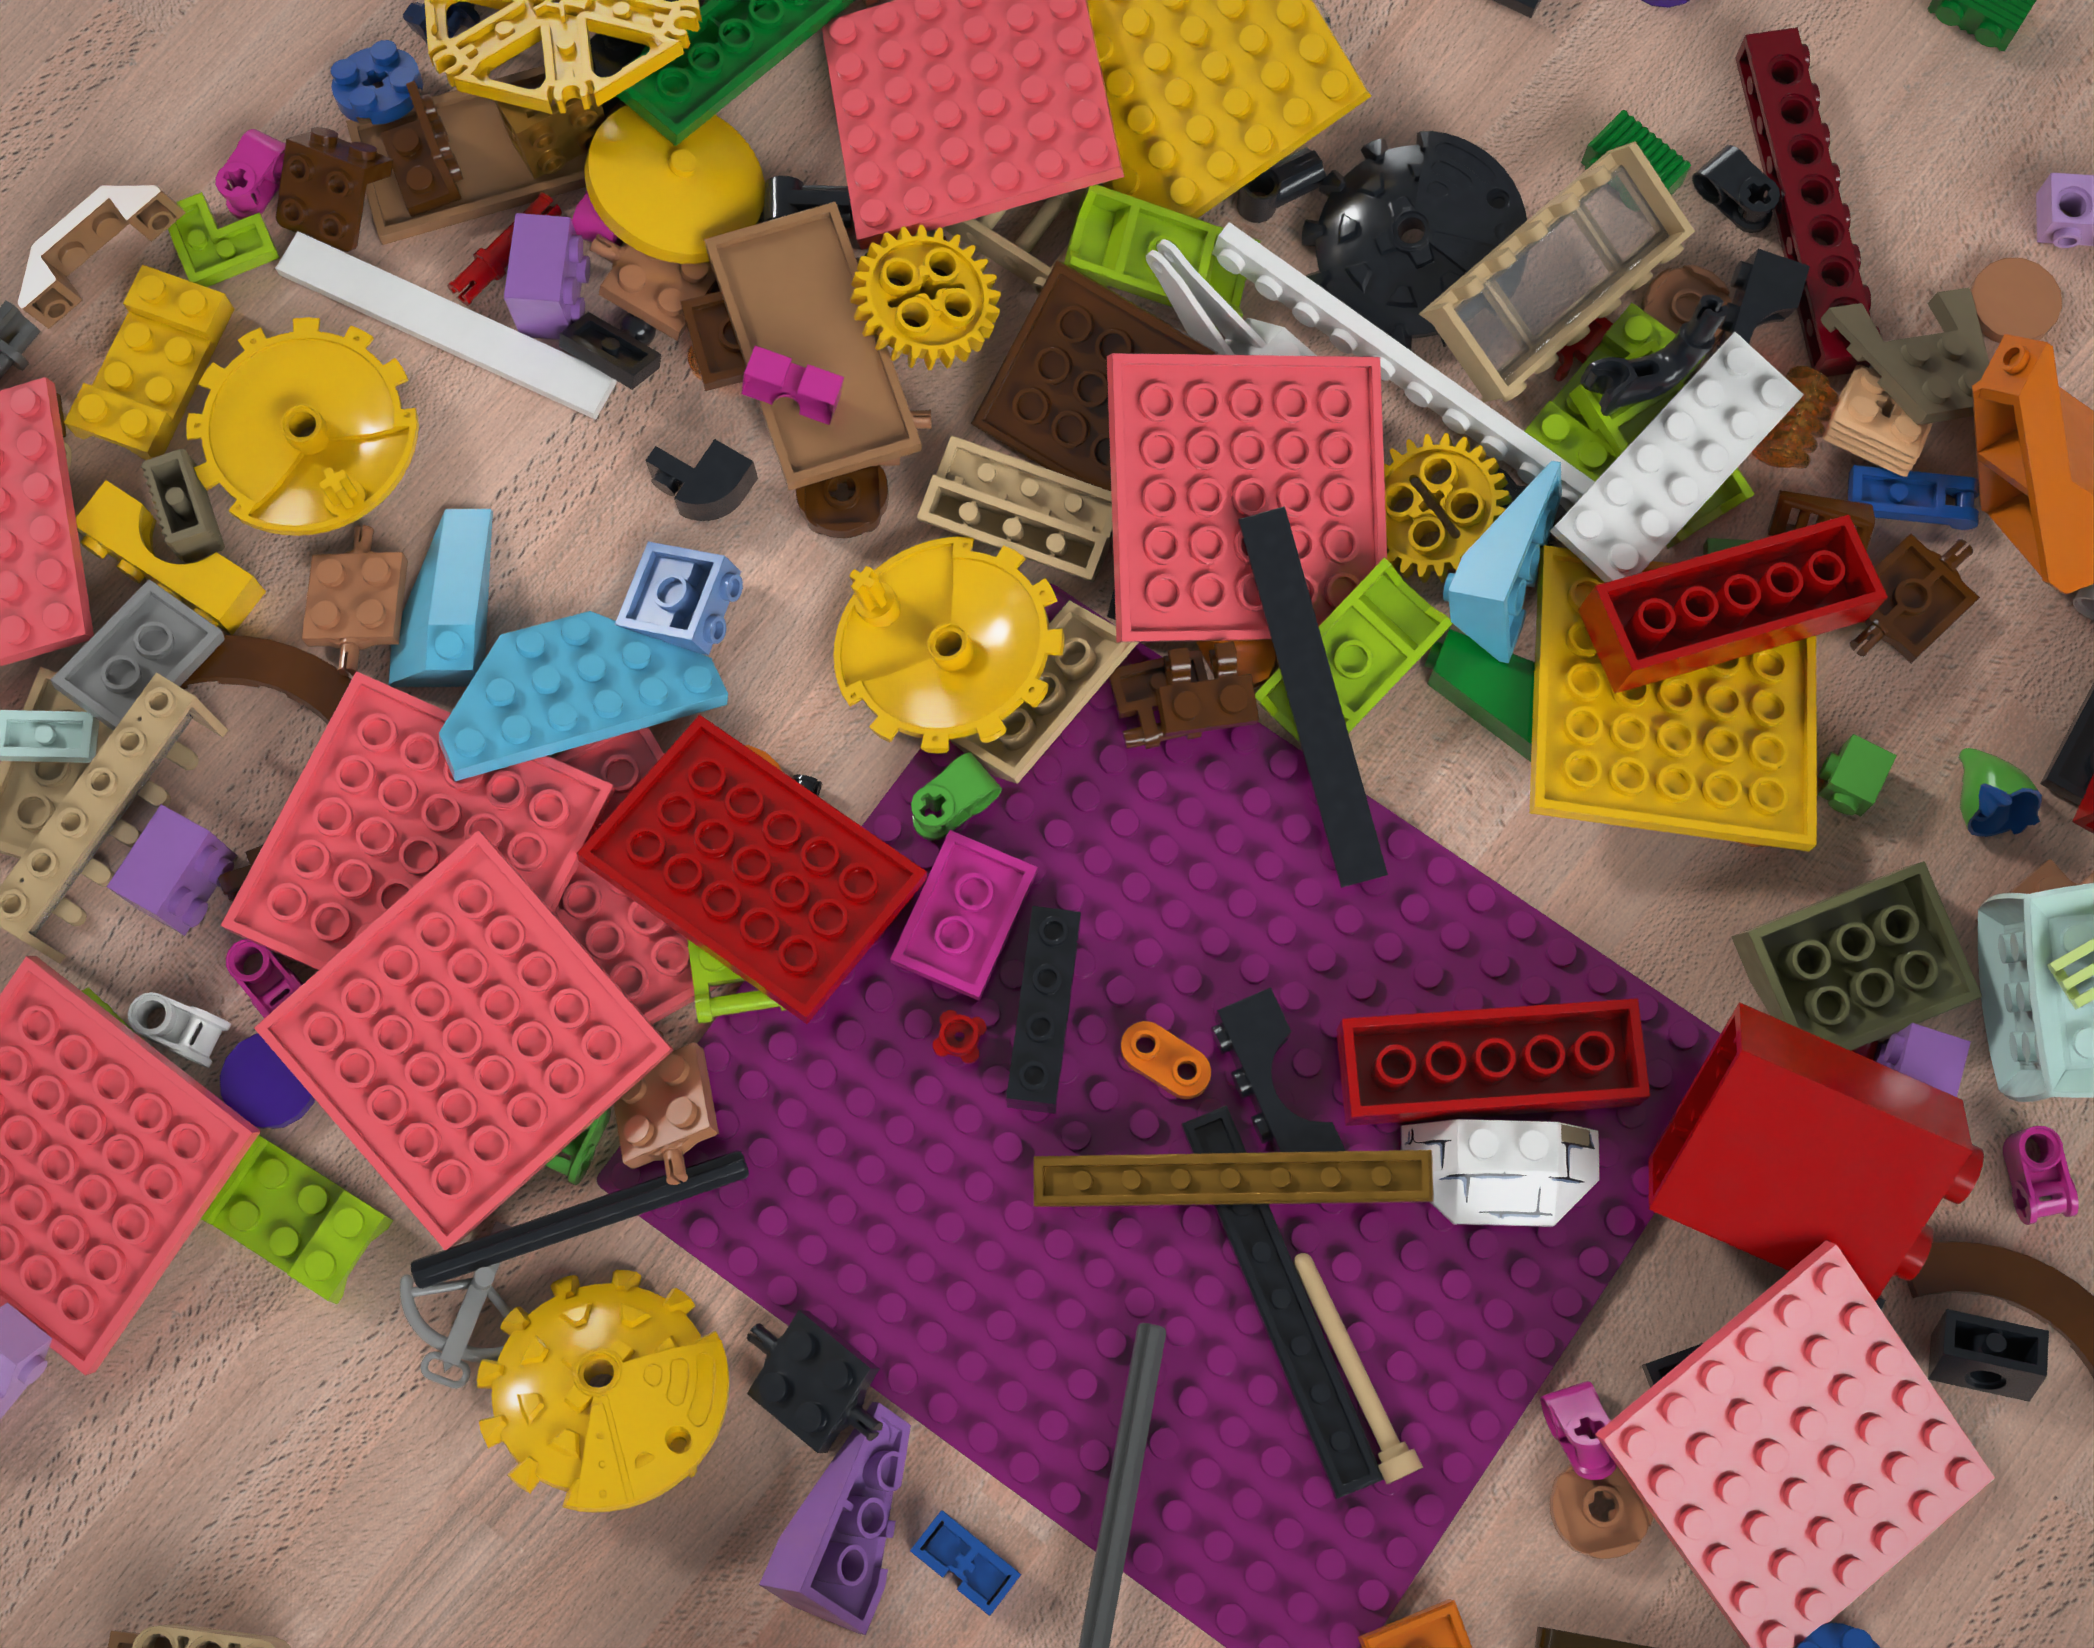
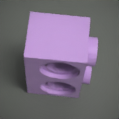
M2050 173L2036 193L2038 243H2053L2054 246L2059 248H2071L2077 245L2094 246V175ZM2061 209L2069 212L2072 217L2064 214Z

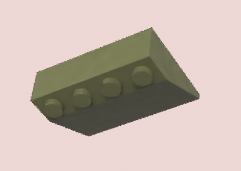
M1925 861L1903 867L1731 936L1747 976L1770 1016L1850 1051L1898 1032L1911 1023L1918 1024L1982 997Z

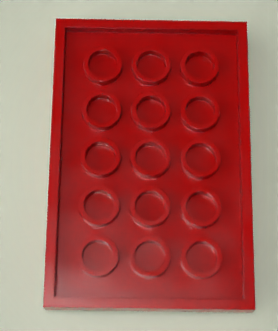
M700 714L576 853L579 862L806 1024L811 1021L927 880V871Z

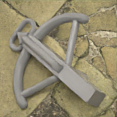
M496 1221L490 1234L510 1228L511 1226ZM500 1263L479 1268L474 1272L472 1278L442 1282L424 1289H420L417 1286L413 1287L411 1275H404L401 1278L400 1299L407 1321L422 1340L435 1349L442 1351V1353L430 1352L423 1358L420 1368L421 1373L427 1379L457 1389L466 1385L471 1373L468 1364L461 1359L479 1363L483 1359L497 1362L504 1346L478 1348L467 1345L486 1297L491 1300L504 1318L512 1311L492 1287ZM467 1289L448 1337L439 1334L424 1321L414 1301V1297ZM432 1359L442 1361L444 1373L454 1365L462 1369L463 1375L459 1381H453L429 1371V1362Z

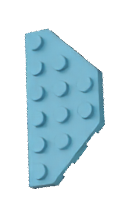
M588 611L501 634L441 728L439 744L454 781H459L725 706L728 702V692L712 658L616 626L615 620Z

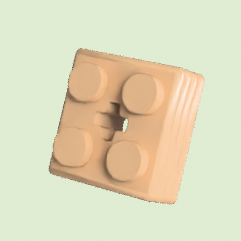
M1856 365L1843 387L1822 438L1828 443L1897 475L1907 477L1917 458L1920 457L1933 423L1917 425L1877 383L1882 376L1873 367L1867 368L1863 365Z

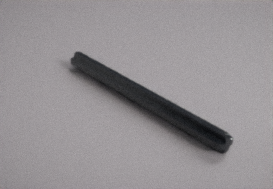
M736 1150L686 1167L688 1180L686 1182L680 1180L681 1184L678 1185L668 1184L666 1181L667 1176L663 1175L451 1247L446 1251L442 1250L413 1260L411 1262L413 1280L418 1288L424 1289L477 1271L481 1267H488L746 1179L749 1176V1170L744 1155L741 1151Z

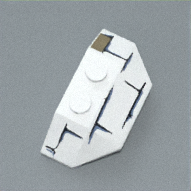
M1465 1119L1401 1126V1150H1432L1434 1202L1430 1203L1452 1224L1553 1227L1599 1181V1138L1597 1130L1560 1122Z

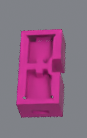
M755 345L744 372L742 394L771 405L778 398H792L799 405V415L830 425L841 396L844 377L807 364L806 368L791 363L792 358Z

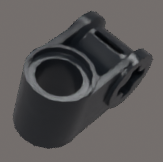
M1726 145L1692 176L1694 187L1703 199L1718 208L1743 232H1760L1771 222L1772 210L1778 204L1780 197L1779 187L1772 179L1768 178L1739 148L1733 145ZM1767 190L1768 194L1765 198L1764 193ZM1747 211L1746 217L1743 218L1744 212Z

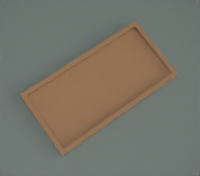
M545 65L493 80L527 89H537L541 87L546 79ZM454 90L433 96L432 100L445 126L450 140L448 142L452 154L454 153L464 178L456 182L462 199L411 217L406 208L393 169L391 177L367 184L366 195L378 237L382 245L532 203L541 192L553 197L586 187L584 169L587 153H583L566 162L560 170L551 174H544L534 180L509 139L494 100ZM552 100L551 106L556 104L555 100ZM620 102L605 115L606 119L621 108ZM413 108L400 119L386 124H372L370 118L360 117L357 118L358 122L348 120L346 123L352 142L370 144L377 148V153L388 157L380 133L418 120L415 108ZM532 109V111L534 112V115H536V114H538L539 112H541V111H537V110H533V109Z
M836 202L704 239L705 247L746 367L756 345L792 358L791 363L806 368L807 364L844 377L841 396L830 425L799 415V405L792 398H778L774 401L773 405L758 400L788 491L922 451V443L887 346L877 351L875 346L879 336L874 334L864 337L862 332L868 321H857L854 319L856 309L860 305L850 303L853 290L856 289L851 283L855 272H858V263Z

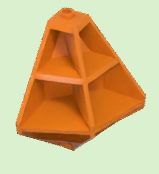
M2004 334L1981 380L1972 385L1981 510L1990 516L2039 573L2043 582L2061 593L2069 594L2094 584V411L2059 387L2052 345L2044 341Z

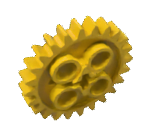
M919 225L916 236L912 237L904 226L901 227L897 240L887 232L883 236L881 246L872 242L867 256H861L857 266L858 272H855L851 283L856 289L853 290L850 303L860 305L856 309L854 319L857 321H868L862 332L864 337L874 334L879 336L875 346L877 351L887 345L893 348L891 353L892 361L898 359L903 353L908 355L909 368H913L917 359L921 358L924 359L927 369L932 370L936 359L940 358L943 365L948 369L951 367L955 355L961 361L966 362L971 349L979 352L985 342L984 338H990L995 327L993 323L996 322L1000 313V309L995 306L1001 293L992 290L997 276L995 274H983L989 262L987 258L977 261L972 259L976 248L975 245L968 246L964 250L958 247L960 235L956 234L948 242L943 240L942 228L939 227L934 237L927 236L924 225ZM931 268L941 269L947 276L937 275ZM888 278L899 279L905 286L894 285ZM947 309H955L959 311L963 317L953 316L947 311ZM903 319H913L921 327L909 326Z
M1428 433L1424 436L1423 447L1417 448L1411 439H1407V453L1401 455L1392 448L1389 451L1394 462L1390 466L1384 463L1387 560L1394 568L1401 563L1400 572L1406 579L1417 569L1422 583L1428 581L1432 571H1435L1441 582L1444 583L1448 570L1452 568L1455 571L1457 570L1465 552L1506 510L1501 506L1512 502V497L1509 491L1501 490L1508 484L1504 473L1495 474L1499 469V465L1494 457L1484 461L1486 452L1481 445L1470 452L1468 439L1462 437L1454 447L1448 433H1444L1439 445H1435ZM1445 469L1452 471L1450 477L1441 484L1431 483L1432 476L1436 472ZM1412 478H1418L1436 504L1442 507L1449 521L1460 532L1459 538H1452L1437 515L1428 508L1423 497L1412 486L1410 482ZM1406 497L1414 499L1412 506L1404 512L1393 511L1395 504L1400 499ZM1464 505H1478L1477 512L1473 516L1466 519L1457 517L1458 511ZM1429 532L1440 533V537L1434 545L1430 547L1419 546L1420 540L1425 534Z

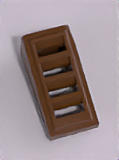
M1779 490L1768 527V535L1774 536L1806 527L1811 513L1818 515L1815 524L1849 515L1867 551L1875 526L1872 504ZM1792 508L1800 510L1795 525L1787 524Z

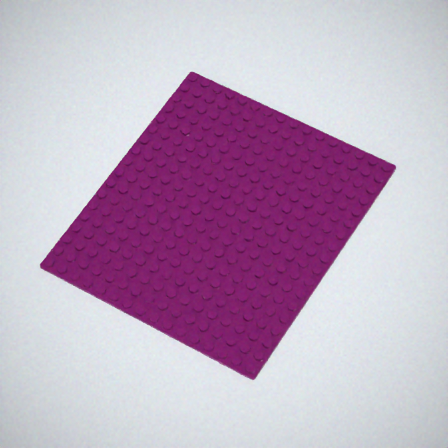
M1049 583L1058 602L1045 607L1049 623L1069 600L1111 623L1058 586ZM1139 642L1118 667L1162 658V656ZM1108 678L1018 784L995 777L989 773L1001 786V793L986 809L970 817L954 830L956 833L1038 867L1037 875L980 1001L894 965L890 961L923 889L924 882L808 1024L801 1021L788 1010L781 1011L780 1007L721 1015L715 1019L697 1044L704 1049L719 1134L698 1142L689 1151L685 1152L683 1155L685 1168L738 1150L744 1155L749 1176L746 1179L638 1216L787 1326L790 1325L798 1310L811 1312L880 1368L870 1387L1095 1552L1137 1326L1140 1323H1149L1165 1328L1166 1337L1123 1572L1226 1648H1362L1358 1637L1383 1627L1655 1214V1212L1649 1210V1157L1721 1033L1368 795H1366L1388 875L1341 888L1305 758L1300 749L1259 722L1254 725L1202 732V737L1187 740L1186 736L1160 741V747L1145 749L1144 745L1126 749L1122 731L1140 727L1138 716L1119 719ZM1159 710L1153 711L1156 723L1161 722ZM950 739L949 751L947 753H927L920 748L862 825L870 833L927 871V878L946 837L941 840L931 841L917 834L913 827L911 802L919 789L940 775L955 759L965 754ZM928 808L925 810V817L929 814H934L939 818L942 816V809L933 812ZM1032 906L1081 912V925L1056 1114L1007 1108L1006 1101ZM744 981L735 994L758 991V989ZM1268 988H1272L1291 1030L1288 1041L1278 1050L1272 1062L1271 1075L1276 1094L1291 1112L1301 1118L1315 1122H1333L1346 1151L1401 1150V1126L1456 1119L1560 1122L1597 1130L1599 1138V1181L1553 1227L1452 1224L1430 1202L1268 1204L1292 1262L1295 1256L1300 1253H1307L1312 1257L1400 1443L1405 1441L1409 1450L1415 1449L1423 1468L1387 1485L1385 1480H1381L1338 1499H1335L1214 1205L1034 1206V1156L1192 1154L1181 1124L1224 1106H1227L1247 1153H1274L1270 1142L1261 1143L1251 1120V1116L1257 1114L1250 1097L1244 1099L1240 1097L1231 1076V1072L1237 1068L1229 1052L1225 1054L1220 1052L1211 1031V1027L1217 1025L1214 1020L1217 1010ZM1638 998L1650 1097L1639 1106L1346 1126L1336 1031L1342 1018ZM947 1010H954L957 1014L966 1015L970 1018L977 1016L986 1023V1033L980 1036L977 1047L980 1052L979 1058L971 1064H966L960 1057L952 1055L939 1057L933 1050V1041L939 1037L941 1027L939 1018ZM1137 1022H1153L1200 1051L1208 1059L1211 1067V1077L1205 1091L1192 1099H1180L1131 1069L1124 1062L1121 1055V1040L1125 1031ZM960 1032L955 1035V1039L957 1041H962L964 1039V1034ZM1144 1037L1137 1041L1136 1047L1142 1053H1149L1153 1051L1155 1044L1150 1038ZM1183 1064L1177 1069L1178 1075L1185 1080H1190L1196 1075L1195 1068L1190 1064ZM619 1146L598 1174L597 1184L602 1190L610 1194L666 1175L664 1161H652L638 1168L631 1169L623 1163ZM1308 1297V1300L1311 1304L1313 1312L1316 1316L1321 1331L1327 1342L1334 1362L1337 1366V1369L1340 1373L1342 1381L1345 1385L1350 1400L1356 1411L1358 1419L1364 1430L1366 1438L1372 1449L1374 1457L1377 1461V1464L1379 1465L1382 1462L1378 1456V1453L1382 1452V1450L1372 1432V1429L1362 1411V1408L1353 1392V1389L1343 1371V1368L1333 1350V1347Z

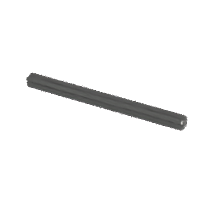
M1140 1323L1137 1326L1078 1648H1109L1166 1337L1165 1328L1155 1324Z

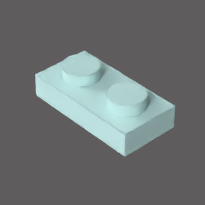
M0 710V761L90 763L96 755L99 720L88 712Z

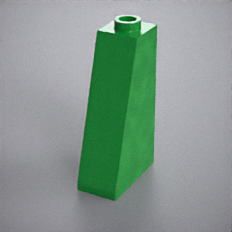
M1449 629L1444 643L1436 641L1432 645L1424 667L1432 669L1427 684L1531 762L1535 662L1513 653L1509 663L1499 662L1469 636Z

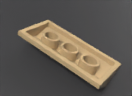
M1069 600L1049 623V629H1063L1064 650L1061 656L1048 655L1039 680L1048 683L1049 687L1041 703L1037 707H1031L1026 702H1023L1013 713L1002 720L1007 730L1004 735L988 743L981 742L979 734L976 733L966 737L950 739L951 742L964 753L971 752L993 776L1018 784L1139 642L1117 643L1116 626Z

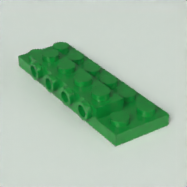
M705 0L700 8L702 22L698 21L699 31L686 30L690 46L683 49L684 54L616 96L677 146L855 0ZM646 45L641 55L636 59L646 55L650 48Z

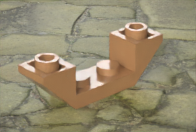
M157 185L99 187L32 244L18 304L25 312L50 329L83 301L67 276L113 237L118 235L127 225L131 224L152 242L182 217L185 211Z

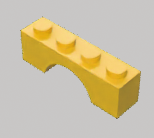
M105 480L76 517L77 529L83 536L80 544L102 560L109 554L119 561L116 566L117 569L133 581L140 584L144 578L150 579L211 624L233 635L266 593L255 577L217 552L201 561L190 564H172L157 558L153 548V532L157 520L141 502Z

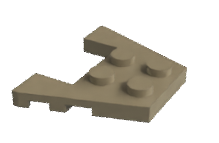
M1969 288L1937 292L1928 302L1944 333L1884 341L1862 303L1829 308L1820 320L1830 333L1837 328L1851 343L1846 350L1858 362L1867 360L1882 376L1877 383L1917 425L1974 416L1972 385L1981 380L1989 365V359L1972 292Z

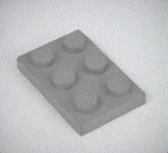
M149 579L50 680L56 690L114 731L156 672L180 687L225 638L220 629Z

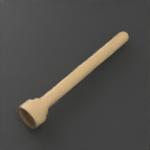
M1307 1253L1296 1255L1293 1264L1382 1450V1452L1378 1453L1382 1462L1378 1465V1468L1386 1485L1423 1468L1415 1449L1409 1450L1405 1441L1400 1443L1312 1257Z

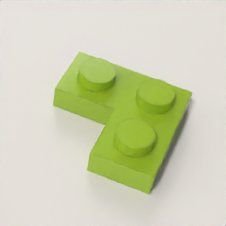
M202 192L176 202L183 208L185 214L168 228V231L189 281L209 287L280 258L260 212L218 228L208 201Z

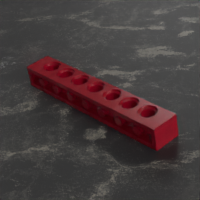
M1798 27L1747 34L1741 43L1735 59L1763 173L1777 184L1780 191L1779 201L1773 209V214L1783 255L1785 258L1810 266L1797 312L1813 377L1816 379L1850 374L1854 371L1856 365H1863L1869 368L1871 365L1867 360L1858 362L1846 350L1851 343L1837 328L1830 333L1820 320L1829 308L1859 303L1864 305L1870 316L1871 293L1869 287L1866 284H1862L1859 272L1861 254L1858 245L1852 244L1849 232L1851 223L1850 210L1846 203H1842L1839 193L1840 170L1837 163H1832L1828 149L1830 146L1829 127L1821 121L1818 110L1820 106L1819 88L1816 83L1811 82L1808 70L1810 66L1809 48L1807 44H1802ZM1774 78L1781 79L1784 82H1786V84H1781L1777 82ZM1784 118H1790L1797 124L1789 123ZM1793 157L1801 158L1807 164H1801L1797 162ZM1803 197L1813 199L1818 205L1806 202ZM1813 237L1823 239L1827 246L1818 244ZM1823 278L1832 279L1837 283L1838 287L1828 285Z

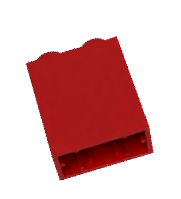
M1739 1002L1649 1157V1210L1788 1271L1826 1240L1832 1242L1839 1247L1876 1302L1893 1275L1905 1281H1911L1920 1272L1927 1260L1933 1242V1228L1926 1223L1943 1198L1955 1204H1960L1966 1200L1979 1179L1984 1162V1151L1971 1142L1962 1099Z

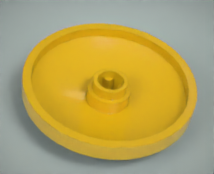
M626 105L611 114L600 125L592 139L586 156L584 169L586 189L590 201L601 220L626 244L659 260L680 264L710 262L704 239L756 225L763 210L765 181L760 163L741 134L717 115L712 116L675 146Z

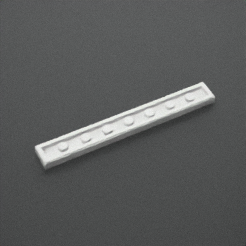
M297 231L275 268L282 277L595 420L617 383L613 378L580 359Z

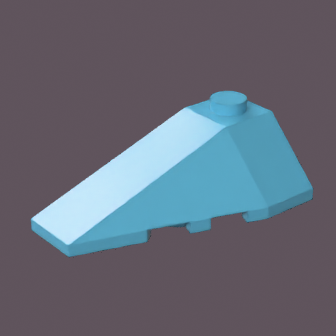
M1551 461L1465 552L1456 573H1449L1445 581L1443 599L1449 602L1451 622L1499 662L1509 663L1524 625L1527 612L1522 609L1525 599L1526 586L1535 588L1538 577L1537 568L1540 559V546L1548 544L1551 534L1550 530L1553 527L1562 496L1561 462Z
M491 509L444 510L403 610L399 644L391 645L389 686L468 687L485 660L493 511Z

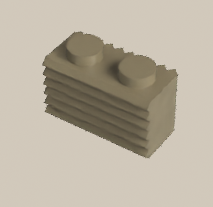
M178 449L143 461L141 468L144 471L143 476L147 479L146 484L150 488L148 492L152 495L151 500L155 504L154 509L158 513L156 517L160 520L159 525L163 529L161 533L165 536L164 542L181 561L188 563L222 551L225 546L207 490L198 479L194 470L197 464L186 452V449Z

